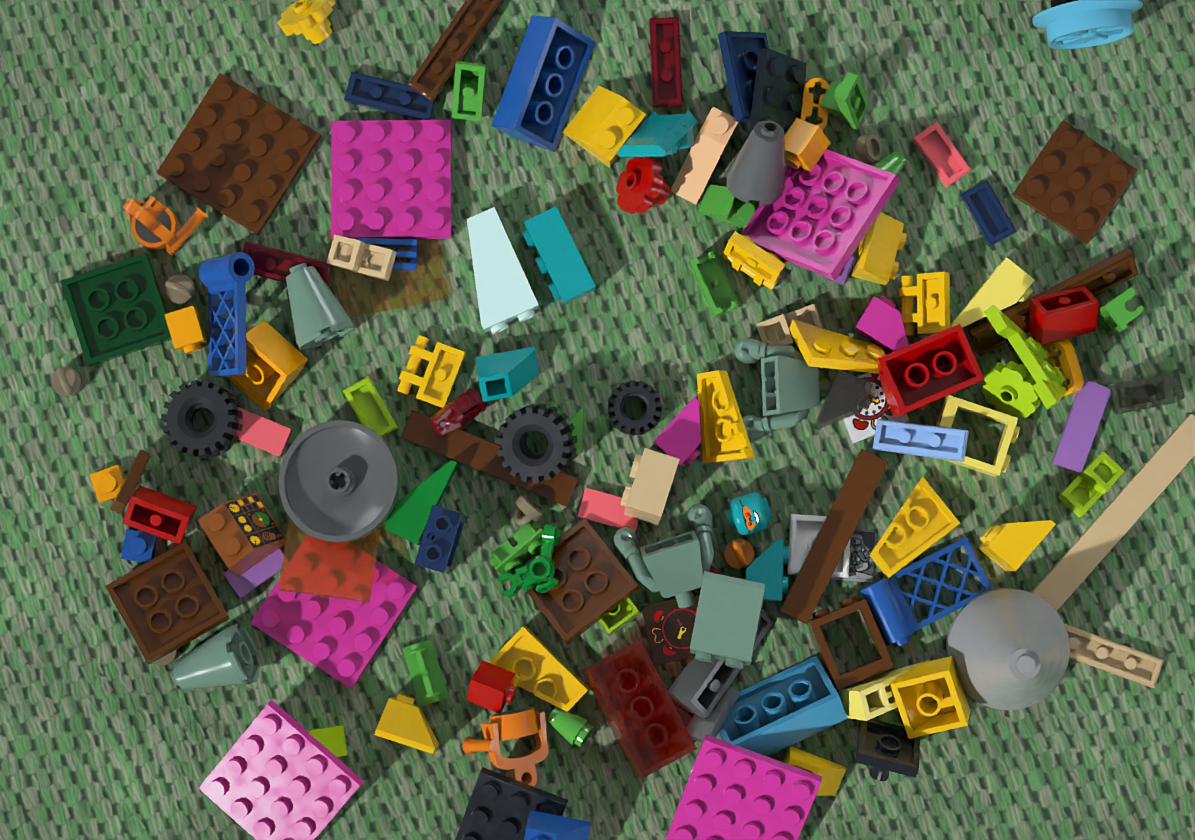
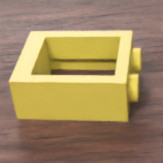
M951 395L946 396L936 423L938 427L951 428L957 408L1006 424L992 465L965 456L964 462L946 461L993 477L1000 476L1001 472L1005 473L1011 455L1007 454L1010 443L1015 444L1020 431V427L1016 426L1018 418Z

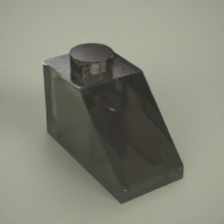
M1178 369L1149 374L1109 385L1116 414L1173 404L1185 398Z
M837 371L813 428L820 430L858 415L863 408L868 410L875 394L870 392L873 384L844 371Z

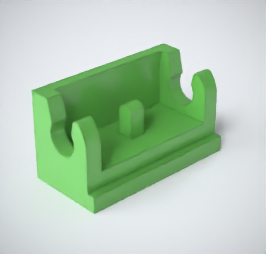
M714 251L709 252L708 255L700 259L697 257L689 261V268L713 319L741 307Z
M1133 287L1118 294L1098 309L1097 320L1109 337L1128 327L1126 324L1139 316L1143 311V306L1137 307L1133 312L1128 311V307L1125 306V303L1137 294Z

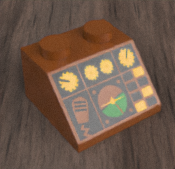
M257 493L221 503L197 520L228 569L238 576H241L289 542Z

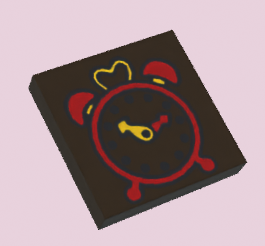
M700 594L694 595L696 603L687 608H679L676 599L641 606L654 666L695 657V654L690 653V644Z

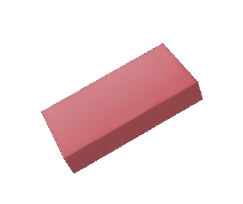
M938 122L912 139L915 146L946 188L972 170Z
M237 407L243 414V418L239 419V424L243 425L242 431L237 430L235 436L239 437L238 440L281 457L293 430Z
M585 487L577 517L618 529L629 527L634 532H636L639 519L624 515L625 507L620 505L621 497Z

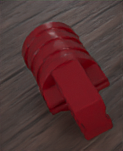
M470 388L459 397L453 399L452 402L447 403L430 419V422L436 433L443 436L462 427L465 423L471 421L472 418L483 413L486 410V406L480 395L473 388Z

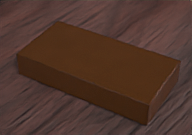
M140 449L126 474L110 510L118 514L123 512L151 457L149 456L150 453Z

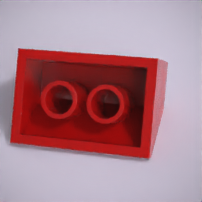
M960 324L876 359L882 391L894 418L984 380Z

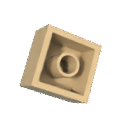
M644 448L642 456L636 454L629 476L635 479L633 485L626 484L620 503L621 506L625 507L624 515L658 526L680 459Z

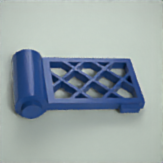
M239 252L209 258L203 261L199 267L200 280L208 287L209 354H207V372H209V377L218 378L246 374L245 282L252 278L255 270L253 260L246 253ZM227 311H228L229 316H228V318H227V320H226L225 315H226V313H227ZM227 341L229 343L228 349L225 347Z
M964 537L901 569L889 579L885 577L864 587L860 592L863 598L866 599L873 618L887 645L893 643L895 648L911 641L910 634L962 608L979 594L993 590V587L967 537ZM960 546H963L968 556L965 567L949 563L953 550ZM946 554L944 561L937 559ZM931 561L943 565L938 581L923 576L926 564ZM971 564L975 571L969 569ZM920 567L918 574L911 572ZM948 567L963 572L958 588L943 583ZM971 574L979 577L984 589L976 593L963 590L967 575ZM903 575L917 578L912 595L902 592L895 579ZM921 580L937 585L932 601L917 597ZM941 587L957 592L953 605L947 607L937 603ZM961 594H964V595H967V596H968V597H966V598L960 600ZM905 597L910 598L909 605H908V603H907ZM915 600L930 605L927 618L919 622L916 621L912 613ZM935 607L942 609L941 611L933 614Z

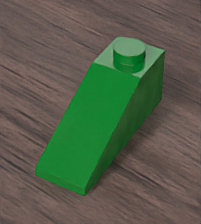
M451 460L398 500L385 521L384 529L419 545L432 505L439 506L459 464Z

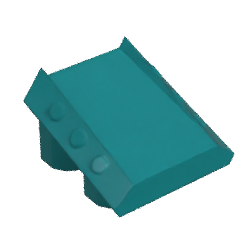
M689 110L685 114L657 115L654 111L619 149L617 155L619 157H664L677 153L678 149L690 148L694 146L693 133L698 121Z

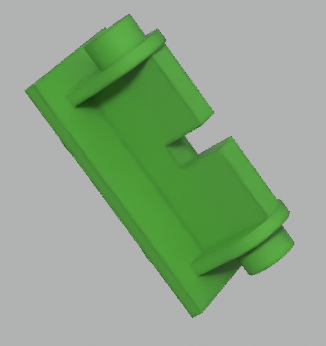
M535 521L524 525L512 535L518 543L515 547L506 540L491 553L493 556L488 560L500 574L510 573L514 575L515 569L522 567L529 558L541 552L543 530Z
M432 639L402 648L420 706L448 698L449 694Z

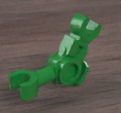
M545 524L540 556L536 555L530 564L515 569L516 574L504 573L498 577L501 583L512 581L511 588L503 591L505 597L512 598L519 593L521 588L527 591L536 586L537 592L546 593L559 584V581L554 578L555 566L552 559L554 548L559 543L562 533L561 530H557L558 527Z

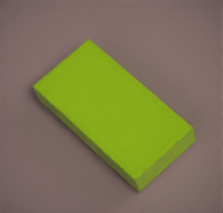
M369 376L343 390L344 395L362 425L375 431L382 438L399 429Z

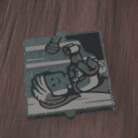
M854 530L850 538L849 578L831 577L830 581H843L847 585H850L851 582L873 584L875 562L869 555L876 546L877 531Z

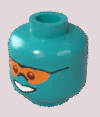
M757 492L733 498L731 500V509L726 510L730 528L736 527L741 535L763 531L768 527V521L772 520L767 498H762Z

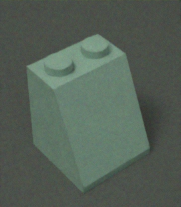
M704 571L690 644V653L695 654V659L710 663L713 662L714 658L726 661V666L743 669L744 665L751 666L765 598L766 584Z

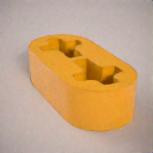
M813 78L806 83L803 90L800 119L804 121L809 119L812 115V109L817 110L816 118L821 121V124H817V126L823 131L827 125L829 113L820 105L825 94L820 95L818 104H814V94L809 93V90H813L815 85H819L820 91L826 93L829 84L822 78Z
M1067 339L1047 343L1045 348L1050 356L1046 359L1052 367L1057 366L1066 379H1070V384L1068 385L1066 381L1063 382L1068 390L1064 396L1080 392L1083 388L1084 380L1072 343ZM1060 349L1062 355L1058 356L1057 351Z

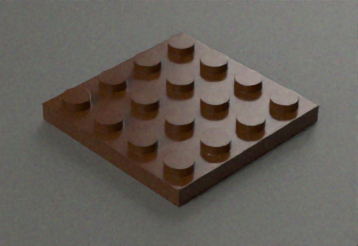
M219 73L156 173L259 236L318 143L321 134Z

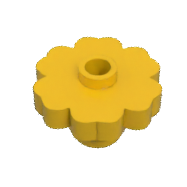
M298 0L287 7L281 14L282 18L277 23L286 36L294 33L296 35L303 33L305 38L311 40L313 44L320 43L332 34L331 22L327 16L333 11L332 6L336 2L335 0Z

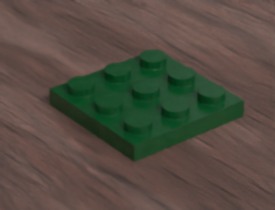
M147 253L60 281L87 366L91 367L172 340L164 315L167 314Z

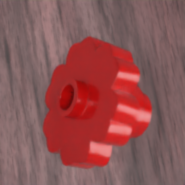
M634 157L628 161L626 171L620 174L616 186V192L619 193L617 204L621 210L630 214L635 212L643 214L652 206L662 205L666 202L670 194V185L660 175L663 165L659 162L658 158Z

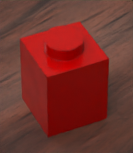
M482 660L470 680L466 701L500 714L505 704H511L516 695L517 687L513 686L516 673Z

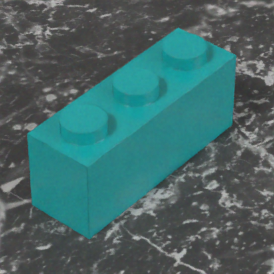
M556 206L524 221L526 230L522 232V235L529 248L535 246L539 254L535 261L542 275L548 273L552 284L548 285L555 301L561 299L565 306L596 291L593 279Z

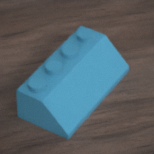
M816 655L739 691L740 694L719 734L723 741L764 756H769L848 718L836 689Z

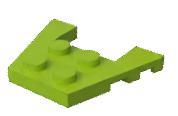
M995 305L986 309L984 314L997 334L1009 340L1036 382L1032 386L1046 409L1049 410L1059 403L1068 391L1063 384L1066 381L1063 373L1057 366L1052 367L1046 359L1050 354L1044 345H1041L1039 342L1036 343L1032 337H1029Z

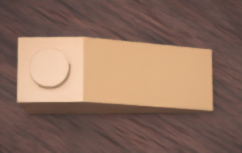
M712 107L670 192L697 205L738 127L739 122H736L734 117Z

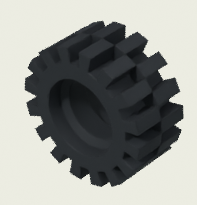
M631 380L627 383H622L618 388L614 389L609 397V419L613 426L624 434L626 433L630 436L643 435L651 431L660 419L662 413L660 396L654 390V387L645 384L643 381ZM630 397H639L646 403L647 411L638 420L629 419L623 412V404Z

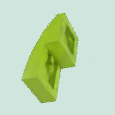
M1102 451L1061 492L1058 498L1080 518L1115 484L1125 471Z

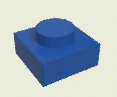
M126 529L121 559L143 563L154 559L157 536L147 532Z

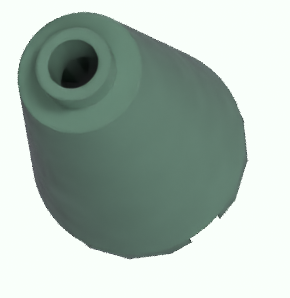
M302 263L289 269L291 274L286 276L296 344L300 351L319 347L322 345V342L330 339L334 341L354 330L353 321L314 266L307 267L306 263Z
M238 624L231 625L174 661L170 672L174 684L186 690L243 685L256 682L259 678L260 666L259 664L254 666L252 656L258 654L247 630L244 627L237 628Z

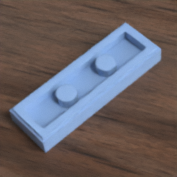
M877 419L873 449L964 462L969 432L961 429Z

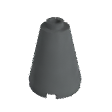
M771 120L758 122L729 166L726 173V186L733 196L746 203H749L750 200L760 201L759 205L776 202L782 196L785 189V136L783 128L776 122Z

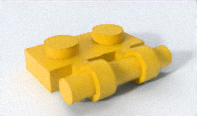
M736 231L728 240L722 257L731 264L732 269L737 272L741 270L752 277L755 284L760 287L764 285L771 291L777 285L778 279L786 265L777 255L772 252H766L757 246L751 238L740 235Z
M949 273L917 274V286H913V276H901V288H898V297L901 298L902 302L901 317L906 336H914V324H917L918 334L920 335L936 334L950 328ZM915 297H917V313H914Z
M418 335L415 345H411L408 352L411 356L405 371L401 370L398 378L401 381L397 391L408 395L411 386L416 385L419 387L416 399L443 408L448 402L466 353L440 342L436 343L432 353L426 350L430 339ZM421 360L429 362L423 378L416 375Z

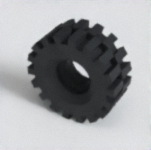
M194 380L190 381L191 385L184 383L178 386L181 391H173L169 395L173 400L171 403L165 401L163 407L167 408L168 411L167 414L161 415V420L165 421L167 425L163 426L162 429L164 433L169 434L170 437L167 438L169 443L176 445V449L180 452L200 458H208V456L217 457L220 456V451L227 452L231 449L229 443L237 442L239 437L235 436L236 431H242L243 426L239 424V419L243 418V414L237 408L241 405L238 400L233 398L234 395L224 389V387L204 380L203 382ZM202 408H208L214 415V423L206 431H198L193 425L194 414Z
M543 403L527 405L509 415L505 419L506 422L500 425L498 431L501 432V435L496 437V444H500L501 448L497 450L498 457H504L505 461L501 464L504 468L509 466L512 469L509 474L513 477L520 475L522 476L521 481L528 482L533 480V483H540L543 480L552 479L564 471L573 461L571 457L576 454L577 448H573V444L577 442V435L572 436L571 431L575 428L573 423L568 425L565 421L569 417L565 413L558 414V408L554 406L547 408V404ZM533 431L542 432L548 439V448L542 454L533 453L527 446V437Z

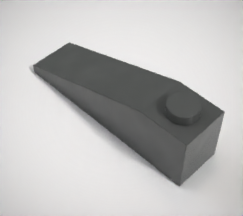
M763 609L754 650L774 623ZM714 658L712 663L693 659L682 670L667 693L684 711L707 719L741 669L726 666V661Z

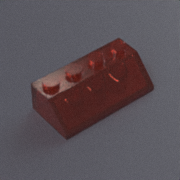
M640 639L581 669L636 778H644L697 749Z

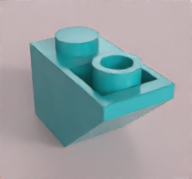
M535 347L475 357L483 402L513 397L539 375Z
M775 540L744 569V580L766 584L764 600L782 601V595H787L788 577H783V564L788 565L789 547L783 546L784 540Z

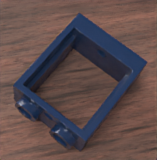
M432 505L414 564L449 574L466 516L462 513Z

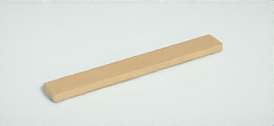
M1189 414L1031 593L1042 598L1055 611L1064 604L1195 456V416L1193 414Z

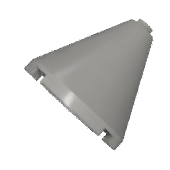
M999 588L986 591L967 602V605L959 615L954 618L947 636L946 654L947 657H953L964 692L971 698L990 708L1018 710L1037 704L1056 689L1068 666L1070 643L1061 617L1050 604L1039 596L1025 590Z

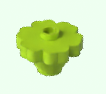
M1010 361L1005 366L997 362L984 374L983 377L986 383L982 386V392L989 404L996 405L997 411L1013 417L1019 414L1021 417L1027 418L1040 406L1039 396L1032 387L1036 382L1024 364L1018 365Z

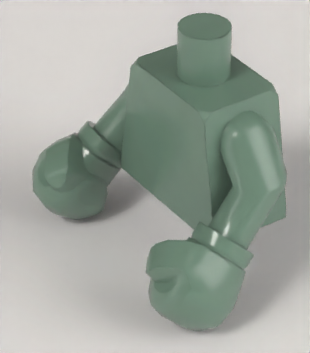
M752 338L741 339L735 345L734 354L739 361L745 364H755L761 360L763 416L766 417H758L756 415L742 417L749 439L759 438L766 433H772L773 430L796 426L809 415L810 408L819 406L820 396H827L829 394V380L827 378H819L818 367L808 366L803 355L794 347L769 345L768 342H761Z
M694 504L689 508L687 514L690 532L640 547L639 539L631 528L622 527L617 530L613 538L615 549L624 557L626 563H629L636 579L650 591L660 592L663 598L675 596L679 608L690 607L696 603L692 590L702 586L704 571L710 572L714 559V549L711 540L713 516L707 506Z

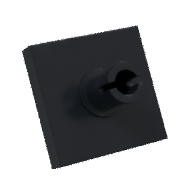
M874 719L868 721L860 720L856 763L871 766L869 774L875 780L878 779L879 773L882 772L880 781H886L890 771L916 778L920 760V737L909 739L905 727Z

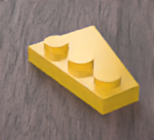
M792 320L789 330L808 366L879 374L876 359L886 355L881 346L801 321Z
M717 370L698 373L697 386L703 463L755 458L727 371Z
M922 476L869 556L887 579H889L961 523Z
M525 625L488 662L516 673L514 686H519L566 712L590 689Z

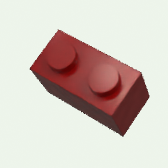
M1085 286L1030 299L1027 328L1041 345L1095 332L1099 301Z
M140 485L130 498L122 523L181 544L188 534L197 506Z

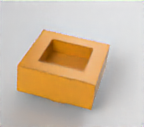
M120 465L90 474L98 502L104 503L115 499L125 479Z

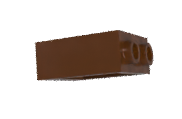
M856 596L839 602L841 608L830 612L828 607L812 614L813 620L808 622L810 631L836 690L894 667L866 599L858 600ZM860 610L880 658L839 674L819 626Z

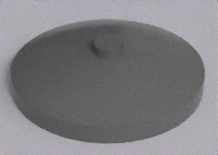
M328 421L306 430L289 447L280 467L279 494L287 515L302 531L312 537L328 542H351L374 532L391 514L399 495V467L392 449L375 431L352 421Z

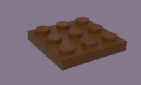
M1062 120L1012 193V196L1084 244H1088L1137 169Z
M584 518L565 532L554 548L552 555L555 566L554 578L559 581V584L546 593L537 592L536 586L527 590V593L568 645L640 588ZM534 556L531 560H529V561H528L527 563H525L523 566H525V565H527V564H530V563L535 559L536 556Z
M186 541L105 586L149 665L230 619Z

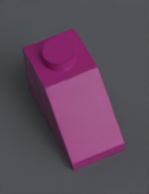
M874 296L853 331L874 344L881 346L889 353L909 345L901 313L895 309L896 304L886 297L880 296L878 299Z
M695 397L653 441V444L664 454L680 459L678 467L683 463L689 466L700 454L697 450L701 444L699 400Z

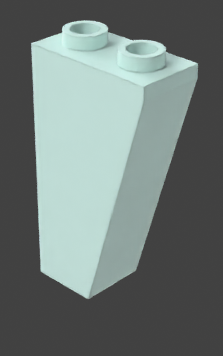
M495 207L468 218L467 225L481 325L485 333L491 330L492 334H496L509 327L507 323L518 318L520 322L534 317L536 315L535 310L539 309V304Z

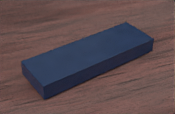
M351 71L344 101L419 120H432L437 99L433 103L406 84Z

